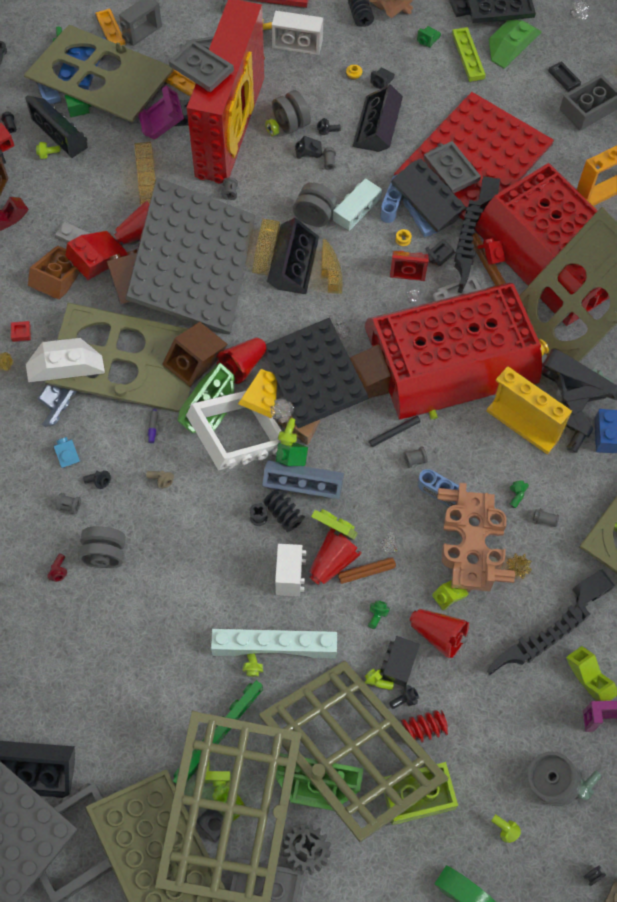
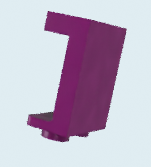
M167 85L162 88L163 98L147 110L143 109L138 115L142 133L153 140L184 119L178 93Z
M591 701L583 710L585 732H594L603 723V719H617V701Z

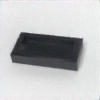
M562 61L549 67V73L568 92L581 85V81Z

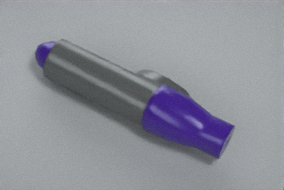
M153 409L150 414L148 443H154L155 437L158 435L159 425L157 424L158 412L156 409Z

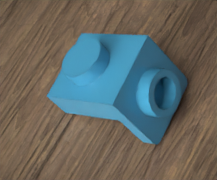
M65 437L56 441L57 444L54 445V449L61 468L80 462L72 439L68 440Z

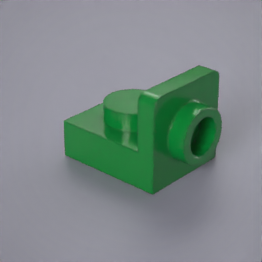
M427 26L424 30L420 28L417 34V41L421 45L430 48L440 38L441 33L430 26Z

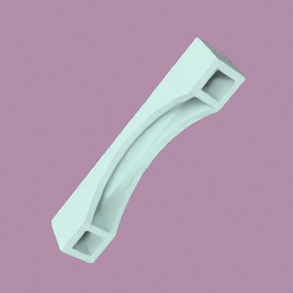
M212 629L211 651L213 656L286 653L312 658H336L337 632Z

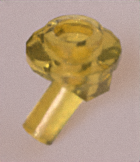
M3 352L0 354V369L10 370L13 359L9 353Z

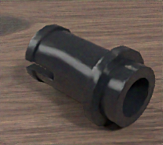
M9 111L4 112L1 116V121L4 122L5 128L9 133L16 132L14 115Z

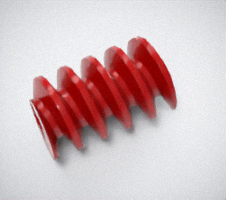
M433 710L432 715L426 712L424 718L419 714L416 720L413 717H409L408 723L405 719L401 720V725L415 740L418 737L421 743L424 742V735L429 740H432V733H435L437 738H440L441 730L446 736L448 735V725L442 710L440 713L438 710Z

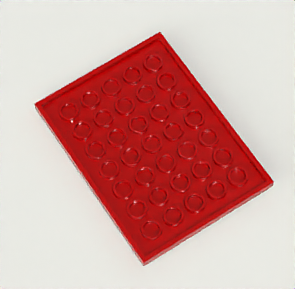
M471 92L394 173V176L398 175L410 163L420 158L425 162L423 159L424 154L436 148L437 144L442 143L445 145L453 141L481 176L480 181L454 193L467 208L469 200H479L483 176L499 178L498 193L502 192L524 177L553 144L554 139ZM465 210V211L463 212V214L460 216V218L463 219V220H464V216H465L466 210Z

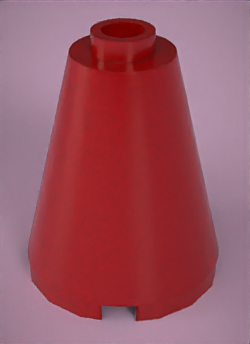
M148 201L142 203L115 229L116 233L114 235L119 243L123 242L125 245L140 240L149 207Z
M255 337L222 350L216 357H219L217 364L221 363L234 375L235 382L233 383L240 384L247 378L267 350L264 340Z
M333 528L328 531L308 571L311 574L309 578L317 585L320 582L322 584L328 582L362 554L361 551H356L357 547L342 534H334L336 530Z
M424 609L415 610L410 617L411 627L449 659L457 654L463 644L460 643L462 637L467 636L469 622L463 619Z

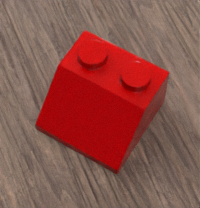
M393 251L390 278L425 281L429 260L428 254Z

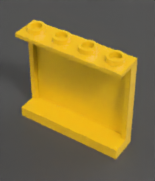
M507 366L496 379L499 386L495 399L486 412L548 455L558 443L572 410Z

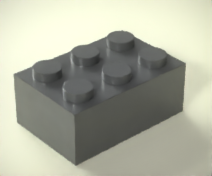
M600 74L563 95L560 110L580 130H583L617 110V89Z

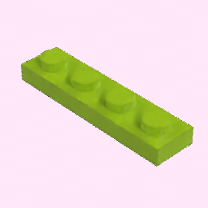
M468 27L453 29L452 37L469 82L485 79L486 74Z

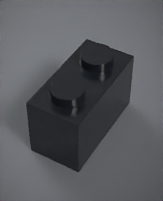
M396 636L394 642L390 641L386 652L390 654L388 661L384 660L381 666L382 679L405 687L420 644Z

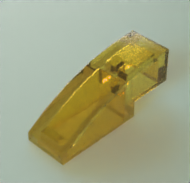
M262 219L252 273L269 274L280 229V221Z
M323 239L321 278H328V293L342 294L340 263L332 246L326 239Z

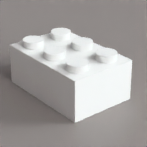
M275 11L272 22V48L320 54L323 42V17Z

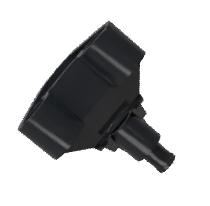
M551 349L542 364L544 367L542 375L557 383L563 405L572 410L565 427L575 431L566 448L571 450L573 445L576 444L572 451L577 453L584 439L589 438L594 430L583 413L587 402L606 398L617 400V385L563 352ZM565 386L572 387L575 389L566 391Z

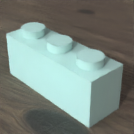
M365 178L356 185L350 194L345 196L340 204L335 206L333 221L350 231L381 199L382 189Z

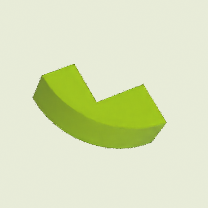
M581 646L566 656L573 673L596 701H611L617 696L615 682L601 673L595 654Z

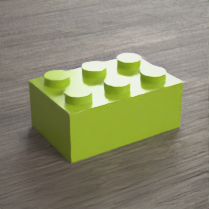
M446 762L437 765L446 774L448 781L391 820L392 825L453 811L458 807ZM426 767L418 768L428 781L434 778ZM411 774L392 786L402 800L421 787ZM392 775L385 776L384 778H385V779H388V778L391 777ZM384 792L387 808L389 810L395 804Z

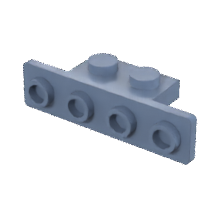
M45 385L37 400L51 409V412L42 425L45 427L55 425L60 418L58 416L61 410L66 409L69 405V398L77 391Z

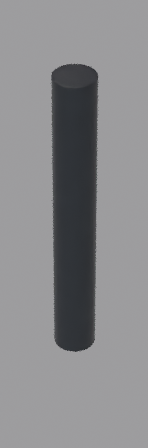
M415 416L371 439L369 444L373 448L420 423V418Z

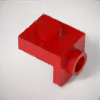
M487 239L483 241L482 245L477 246L478 249L485 248L488 265L506 261L501 240Z

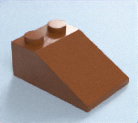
M57 245L30 267L28 286L53 298L60 299L68 292L80 271L65 256L66 249Z

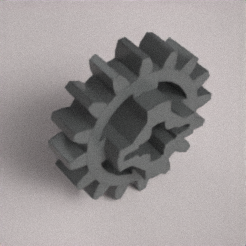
M301 824L299 830L293 827L292 834L287 833L285 838L287 841H284L282 846L285 848L282 855L288 857L287 865L291 863L294 865L293 871L299 868L301 875L304 874L305 870H308L309 874L312 875L314 868L320 872L322 865L326 866L327 858L331 855V851L327 849H329L331 843L325 842L327 834L322 836L319 834L321 828L314 831L312 824H310L308 829H305L304 824ZM299 838V843H295V846H293V842ZM321 853L320 857L314 861L315 855Z

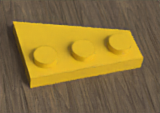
M260 369L238 404L272 418L276 407L277 379L275 375Z

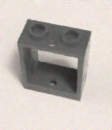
M139 0L119 14L122 38L132 46L162 27L160 6L156 0ZM146 16L147 21L134 29L133 24Z

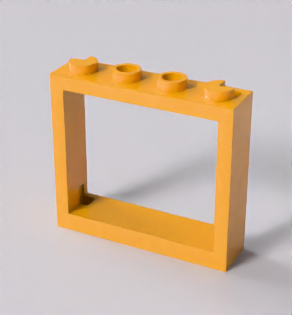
M617 145L587 159L577 190L593 206L617 195V175L595 185L599 173L617 165Z

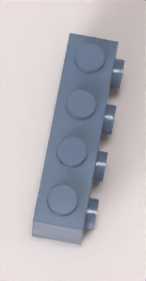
M268 460L264 469L262 486L340 499L344 473L305 466H286Z

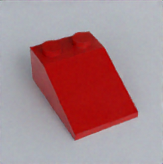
M108 231L80 235L69 241L65 256L87 280H90L108 269L106 261H110V256L120 254V257L127 256V251Z

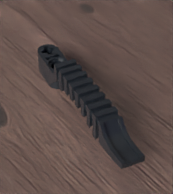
M483 176L479 200H469L468 207L466 208L454 257V267L458 270L461 277L457 293H462L466 286L471 265L474 262L473 258L476 252L471 251L474 244H470L473 241V237H471L474 234L473 228L476 229V222H478L480 215L492 198L498 194L499 178Z
M603 569L580 582L572 589L577 596L575 608L572 605L568 607V611L562 615V620L555 622V627H548L547 633L539 632L538 638H535L532 634L529 636L528 642L523 637L518 639L519 643L514 644L502 653L490 665L487 673L491 675L505 664L517 663L523 665L527 661L529 663L533 661L536 656L538 657L543 651L549 649L551 645L556 644L567 633L569 634L574 628L579 627L590 616L589 611L586 609L587 603L591 600L595 601L612 590L615 584Z

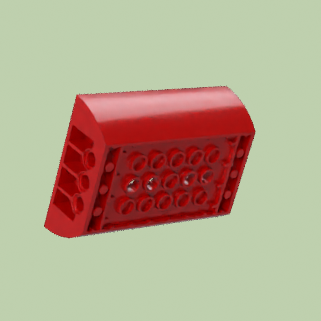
M547 163L495 195L481 214L475 231L484 240L493 238L494 241H502L505 262L529 286L598 210L550 163ZM552 215H558L560 218L555 219ZM579 264L567 265L558 275V281L570 294L576 293L587 279L586 270ZM550 287L544 289L540 299L556 314L563 306V300ZM598 287L594 288L582 300L581 304L589 312L610 297L604 288ZM571 312L562 322L568 326L579 319V317L574 312Z
M505 283L370 317L365 322V330L371 346L380 344L391 376L388 392L399 420L496 395L499 386L496 379L507 366L532 384L540 382L542 374L541 344L513 283ZM492 322L496 325V327H488L487 323ZM469 327H476L479 331L472 332L469 330ZM440 336L443 340L435 341L433 337ZM422 340L425 342V345L418 346L415 342Z

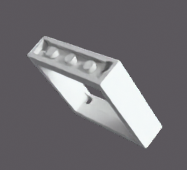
M246 391L193 403L186 414L218 470L231 469L236 465H246L257 459L263 460L268 456H276L278 443H281L278 440L281 429L275 419L253 411L269 437L270 442L226 453L206 417L246 408L238 404Z

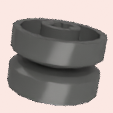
M292 90L286 93L285 97L280 96L273 99L272 109L275 119L286 134L296 131L298 127L303 128L310 124V111L300 92Z
M307 183L303 185L293 205V212L303 223L315 227H323L330 219L331 213L337 204V198L326 186L318 183Z
M103 526L83 529L80 540L83 546L79 549L78 560L84 565L95 568H117L121 566L124 556L122 549L125 546V534L117 529Z
M548 751L539 754L529 766V785L543 802L551 806H564L570 804L578 796L581 789V777L578 769L565 755L559 752Z

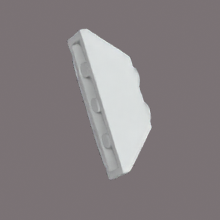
M81 338L42 342L26 363L28 382L105 373L102 355Z

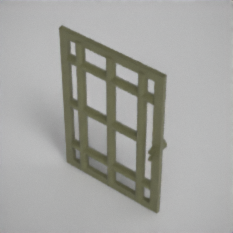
M346 661L338 664L259 714L260 719L266 726L280 728L272 718L279 714L287 724L282 729L302 733L300 741L319 764H315L312 767L299 750L296 764L359 842L365 840L444 782L448 781L446 774ZM344 673L352 684L347 687L338 677L340 674ZM331 681L340 692L321 703L312 692ZM359 690L384 720L378 723L355 697L354 692ZM305 697L314 708L294 720L286 708ZM345 698L371 727L370 730L355 740L348 736L327 711ZM318 715L324 719L345 745L327 758L324 757L301 729V726ZM391 727L418 758L411 761L385 730ZM377 735L405 766L388 779H385L359 749L360 746ZM283 738L282 746L289 752L291 740ZM350 753L355 756L378 784V786L360 798L356 796L332 766ZM422 765L434 776L430 781L418 769ZM325 772L350 801L351 804L346 808L322 780ZM411 774L421 787L402 800L392 786ZM385 792L395 805L375 819L365 805ZM356 811L367 822V825L363 828L351 816Z
M195 710L191 711L155 883L156 889L160 888L234 902L271 901L301 732L200 713ZM199 722L207 723L204 741L195 740ZM216 725L241 730L237 748L212 743ZM249 732L274 736L271 754L246 750ZM283 738L291 740L287 758L279 756ZM193 749L202 750L193 795H184ZM210 752L235 757L227 802L201 798ZM244 759L269 763L260 809L235 804ZM280 765L286 768L279 804L272 810L276 821L267 868L259 867L277 766ZM181 805H190L181 852L172 851ZM199 807L224 812L215 858L190 854ZM233 814L258 818L250 865L224 860ZM170 860L179 862L175 881L166 879ZM193 864L213 868L210 887L184 882L187 865ZM222 870L248 874L244 893L219 888ZM256 876L265 877L262 896L253 894Z

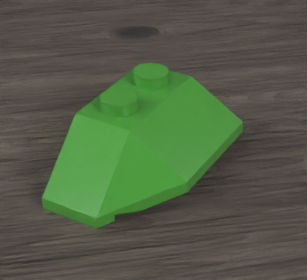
M507 20L489 38L491 61L505 69L542 31L523 20Z
M218 363L198 383L183 404L177 421L191 433H196L186 416L191 404L234 394V375L221 363ZM227 412L206 417L213 431H215Z
M280 753L279 756L287 758L288 754ZM305 758L312 767L315 764H319L315 759ZM296 764L289 801L294 804L334 811ZM333 764V768L355 794L359 793L364 769ZM278 765L275 779L282 788L286 767ZM325 772L322 780L343 805L348 799Z

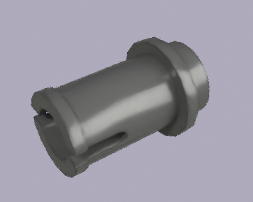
M326 147L322 153L325 163L324 168L326 170L334 169V156L336 152L334 148Z
M540 508V510H535L533 521H536L537 524L540 522L556 527L559 515L545 512Z

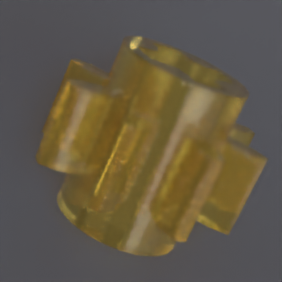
M515 553L513 559L509 558L507 564L511 565L507 570L515 571V577L520 576L524 579L525 573L530 574L532 570L528 567L532 561L527 560L526 554L518 556Z

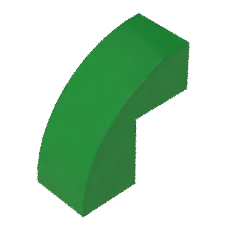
M448 865L445 866L434 883L444 895L456 902H496L479 886Z

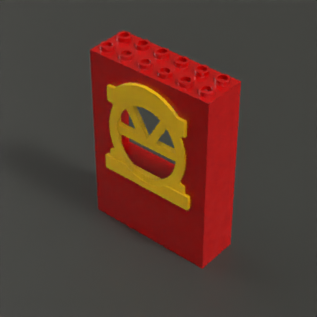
M242 0L227 1L209 48L211 52L232 64L234 71L211 92L195 84L187 105L194 175L200 180H211L218 184L223 183V180L231 175L264 81L262 4Z

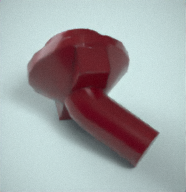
M59 553L51 565V570L47 574L48 579L51 581L59 582L67 575V569L60 567L66 558L63 554Z

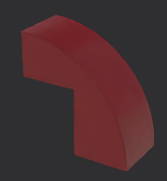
M9 197L3 209L0 210V231L16 224L28 212L29 209L21 198Z

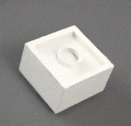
M278 544L275 580L276 595L300 597V592H304V587H301V584L305 583V579L301 578L302 565H306V559H302V556H306V551L302 550V545Z

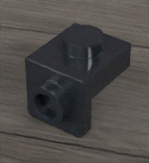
M303 136L295 145L296 157L301 159L304 154L320 158L322 156L321 141Z
M444 238L431 250L429 247L425 248L429 261L432 264L436 262L438 266H441L456 253Z

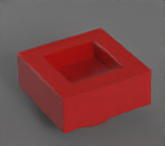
M30 321L11 322L12 342L31 340Z

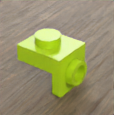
M452 580L443 583L432 594L443 611L451 604L469 595L466 589L451 588Z
M209 759L204 783L213 784V787L216 788L226 787V784L231 782L230 771H210Z

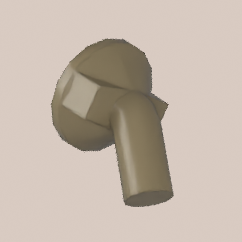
M162 470L147 471L146 473L147 479H158L157 486L159 488H167L173 483L174 475L172 472L165 473Z

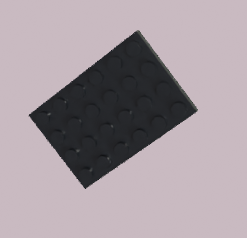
M330 317L266 344L267 350L265 354L298 429L369 399Z

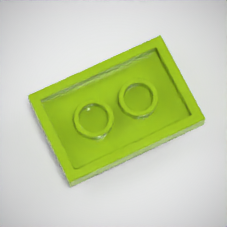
M321 509L320 512L314 510L311 516L353 540L358 534L354 531L355 526L341 518L337 521V517L324 509Z

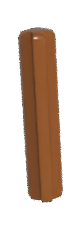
M390 557L339 572L338 579L341 584L394 569L396 563L394 558Z

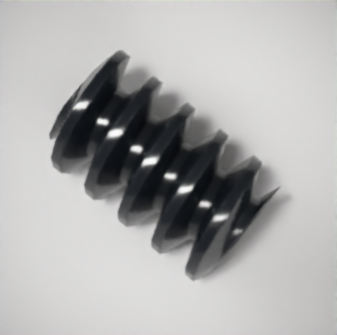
M348 0L355 24L358 27L371 25L374 21V16L369 1Z
M276 489L266 496L263 504L268 506V510L272 512L273 517L277 518V522L282 524V528L286 532H290L301 524L305 516L301 515L298 517L300 509L293 511L296 504L292 503L289 505L291 498L284 499L287 493L285 491L279 493L280 489Z

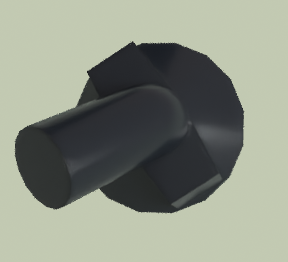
M323 118L318 122L317 130H319L320 135H327L329 132L341 131V125H329V120Z
M105 470L83 476L85 484L95 481V486L98 489L108 486L111 479L110 473Z
M406 685L400 690L402 695L390 701L389 705L392 709L404 703H407L408 707L416 705L419 694L414 687Z

